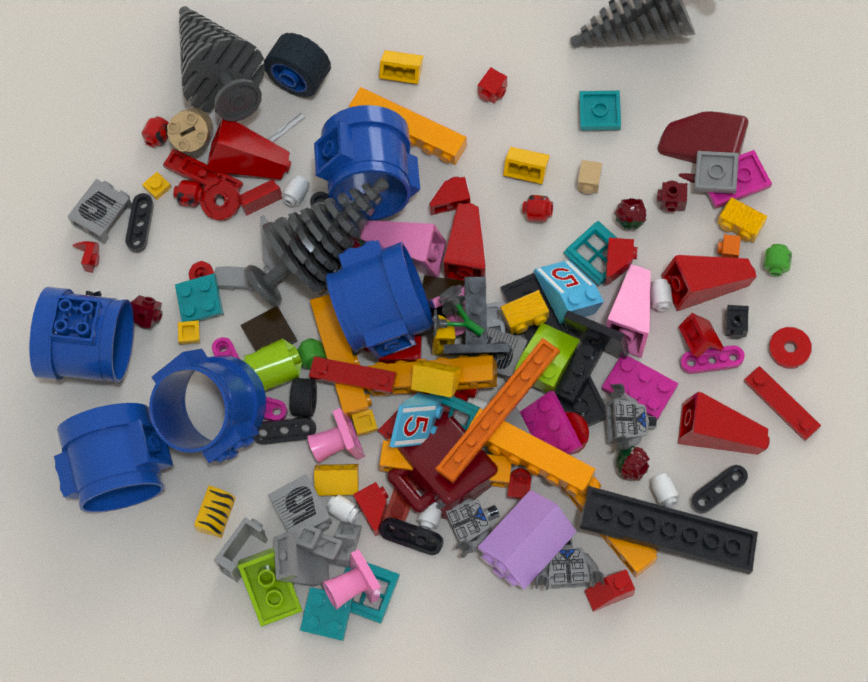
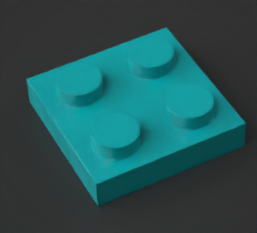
M620 90L579 91L580 131L621 130Z
M215 274L175 284L182 322L202 321L224 315Z
M310 587L300 631L344 641L354 597L339 609H335L325 590Z

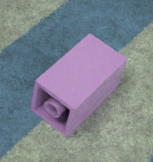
M530 490L477 548L483 554L481 558L488 565L493 566L492 572L498 578L502 579L504 577L511 586L515 587L517 585L525 590L577 531L556 503Z

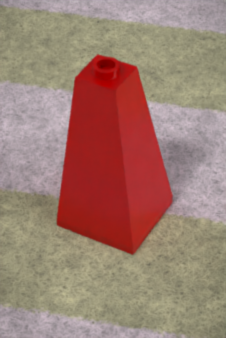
M222 118L211 143L206 170L282 179L284 172L288 173L291 166V161H289L290 152L242 124Z
M458 203L443 261L444 278L465 281L464 277H486L479 206H475L472 203Z
M676 255L661 274L662 279H666L671 286L672 299L676 311H681L746 288L757 277L755 268L751 265L748 258Z
M702 392L695 393L682 403L677 444L758 455L767 450L770 437H768V428Z

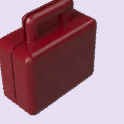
M705 111L669 123L660 138L657 150L661 155L694 164L697 163V151L729 152L741 155L749 121L745 116L723 112ZM678 174L679 177L695 183L696 174Z
M444 411L441 418L436 420L434 426L438 428L435 434L430 433L429 437L422 444L397 447L413 470L393 468L387 474L389 482L415 512L421 513L435 502L438 504L445 503L446 505L440 509L442 519H448L446 511L452 510L468 498L477 499L491 488L494 482L489 481V479L498 472L497 465L483 449L479 451L454 483H451L436 471L435 468L466 432L453 415L448 418L449 412ZM405 476H406L407 479L412 483V485L418 490V492L422 495L421 497H420L419 494L413 489V487L407 482V480L404 478Z

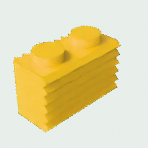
M731 197L720 214L717 224L726 232L732 231L738 234V236H741V240L754 243L763 229L768 216Z
M537 290L500 306V314L510 334L515 332L520 334L533 324L538 326L545 323L549 318V309L540 291Z

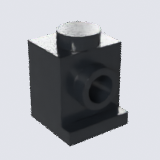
M727 305L725 311V336H730L733 339H741L747 336L749 306Z

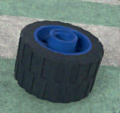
M295 33L282 34L263 63L265 72L276 85L298 97L313 96L331 70V62L324 50L318 44L311 41V39Z

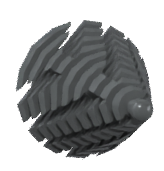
M610 0L608 3L614 18L610 19L607 10L603 7L599 12L603 24L600 25L594 15L590 19L593 29L589 31L585 24L581 27L582 33L572 36L570 42L574 48L581 46L585 42L588 46H595L592 38L597 37L601 45H607L604 34L608 33L613 44L619 43L620 40L616 33V28L620 29L625 42H632V37L627 27L628 23H630L638 41H643L645 38L638 18L641 19L650 39H658L649 13L652 14L661 35L664 38L670 37L660 8L663 9L676 37L683 36L671 6L672 3H674L689 35H696L682 0H646L645 4L643 0H633L634 9L629 0H620L624 10L623 14H621L616 1Z
M181 7L179 9V32L182 35L180 37L181 85L183 86L185 99L188 102L191 98V106L194 108L200 107L205 112H210L214 107L215 112L227 121H239L251 116L258 109L262 100L259 85L264 77L265 66L261 64L264 60L261 51L231 31L212 22L198 12L190 10L189 7Z
M379 178L373 186L369 183L361 185L365 191L364 194L356 188L349 190L355 201L343 192L338 195V201L334 198H328L324 200L325 205L319 202L313 204V210L307 207L300 210L301 214L297 212L288 214V220L286 217H280L275 220V223L268 222L263 224L262 228L266 238L280 259L281 257L283 258V261L268 274H265L255 265H248L244 269L248 281L259 295L272 306L277 307L280 305L282 296L275 283L289 271L294 275L297 274L299 280L313 292L316 291L319 295L325 294L328 288L326 275L340 269L338 255L342 254L346 249L352 248L354 245L352 237H357L358 239L361 234L357 223L362 227L367 223V217L361 209L370 216L373 214L375 209L370 200H374L377 205L381 200L379 194L389 187L386 179Z

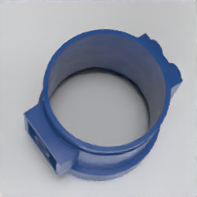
M361 105L339 111L326 121L321 130V137L314 143L316 176L328 181V197L338 201V195L344 192L355 201L349 190L356 188L364 194L365 191L361 185L369 183L373 186L382 177L387 180L389 187L379 194L381 200L378 205L374 200H370L375 209L373 214L370 216L363 209L361 211L367 217V221L384 219L401 211L407 205L409 199L420 190L418 158L410 154L409 128L404 118L395 111L385 107Z
M371 240L364 243L361 247L346 249L342 254L338 255L342 268L334 273H328L326 281L342 331L355 352L367 347L378 359L417 345L414 335L433 329L434 322L424 288L413 260L403 242L383 248L379 240Z
M45 287L35 305L30 329L29 355L34 376L53 380L73 377L121 382L129 365L133 345L134 315L131 302L127 299L117 300L116 298L74 294L71 289Z
M201 348L182 352L152 376L156 384L149 401L150 419L156 433L168 446L188 453L201 451L209 463L216 461L221 463L226 459L231 460L239 454L237 450L240 448H246L255 442L253 438L259 434L257 430L265 416L266 395L258 374L246 362L227 355L207 357ZM195 371L208 376L217 385L224 400V422L220 432L213 441L197 431L190 421L186 410V388Z
M141 403L105 405L76 414L58 426L57 432L62 453L55 455L54 459L55 469L60 481V490L65 498L79 499L80 510L84 512H107L123 509L148 501L163 492L164 484L161 481L160 471L173 466L168 445L158 436L152 425L147 405Z

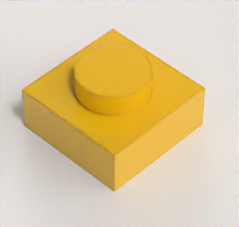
M158 172L154 173L142 184L143 188L155 200H158L172 188L171 184Z
M199 320L178 322V342L180 345L200 343Z
M372 409L351 415L358 437L378 431Z

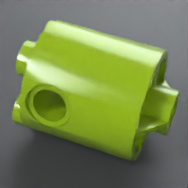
M283 338L261 347V349L254 353L243 355L245 359L242 361L251 366L258 374L265 391L300 377L302 360L295 346Z

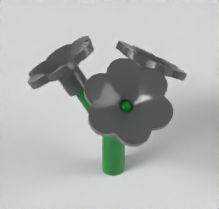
M461 285L448 288L439 296V302L443 303L442 313L444 315L453 316L456 314L465 322H447L446 319H439L437 310H434L433 337H436L439 328H447V326L467 327L480 337L484 333L485 329L470 320L463 310L465 297L459 295L463 288Z

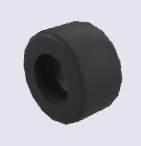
M293 379L289 401L292 416L312 417L314 415L317 402V384L315 379Z

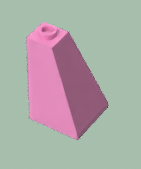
M367 221L365 226L361 228L360 238L364 243L371 240H379L383 248L403 242L418 272L428 276L439 277L447 242L435 224Z
M631 264L610 312L606 326L624 333L629 354L642 358L650 330L651 271Z

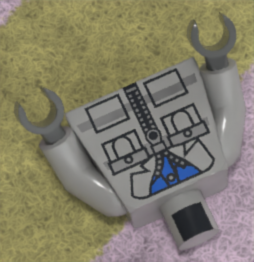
M612 384L611 387L614 393H610V397H615L616 399L605 403L608 444L617 443L616 451L627 450L631 446L635 447L638 445L642 437L648 434V429H655L657 420L655 416H647L645 405L639 404L637 400L625 393L623 384Z
M468 498L452 510L446 511L448 522L459 543L455 549L464 551L460 555L462 558L466 557L468 553L478 551L477 547L492 532L489 521L500 517L495 505L483 509L479 500ZM439 503L436 505V508L442 509L446 504Z
M571 538L537 575L535 589H538L539 585H544L546 587L545 590L590 587V582L592 587H595V582L597 581L605 585L604 574L599 571L597 564L588 553L583 552L581 547L573 548Z

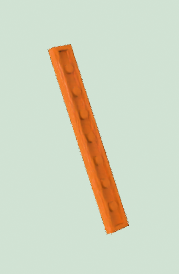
M542 338L435 468L436 471L451 483H454L558 356L560 350Z

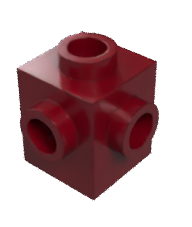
M677 181L663 182L661 190H657V202H661L660 210L668 212L685 211L688 183H678Z
M141 295L131 301L135 324L142 328H152L156 323L160 322L163 315L161 302L155 301L152 297Z

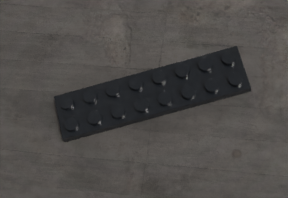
M534 273L500 287L506 303L539 290L549 309V318L544 324L569 334L565 323H559ZM533 324L522 333L523 338L528 340L527 345L540 325L536 326ZM576 349V351H575V353H574V355H573V357H572V359H571L569 365L571 364L573 358L575 357V355H576V353H577V351H578L577 349ZM591 376L575 404L558 398L565 412L579 414L585 419L588 427L606 420L605 404Z
M588 486L580 529L749 575L752 573L757 531Z

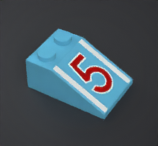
M570 260L536 268L533 271L560 324L565 323L564 316L568 310L586 317L595 314L604 303L596 285Z
M417 392L400 404L390 447L420 445L429 437L430 433L435 434L438 427L434 426V424L442 416L443 406L441 404L443 399Z

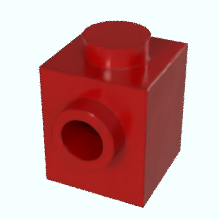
M490 67L477 85L479 97L493 104L496 103L498 98L502 99L506 93L507 76Z

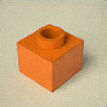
M724 234L722 242H718L717 254H721V257L738 258L741 236Z

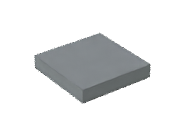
M697 151L694 191L736 194L739 153Z

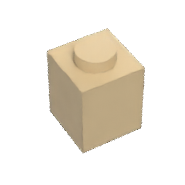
M582 160L577 191L585 194H598L602 163Z

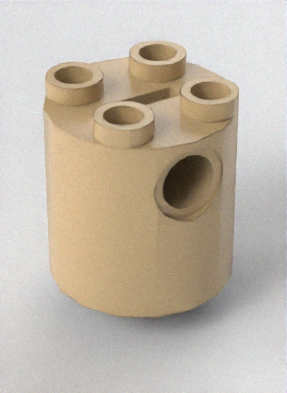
M188 108L172 117L167 125V134L170 142L179 151L191 152L198 150L210 140L213 135L214 126L212 119L205 111L199 108Z

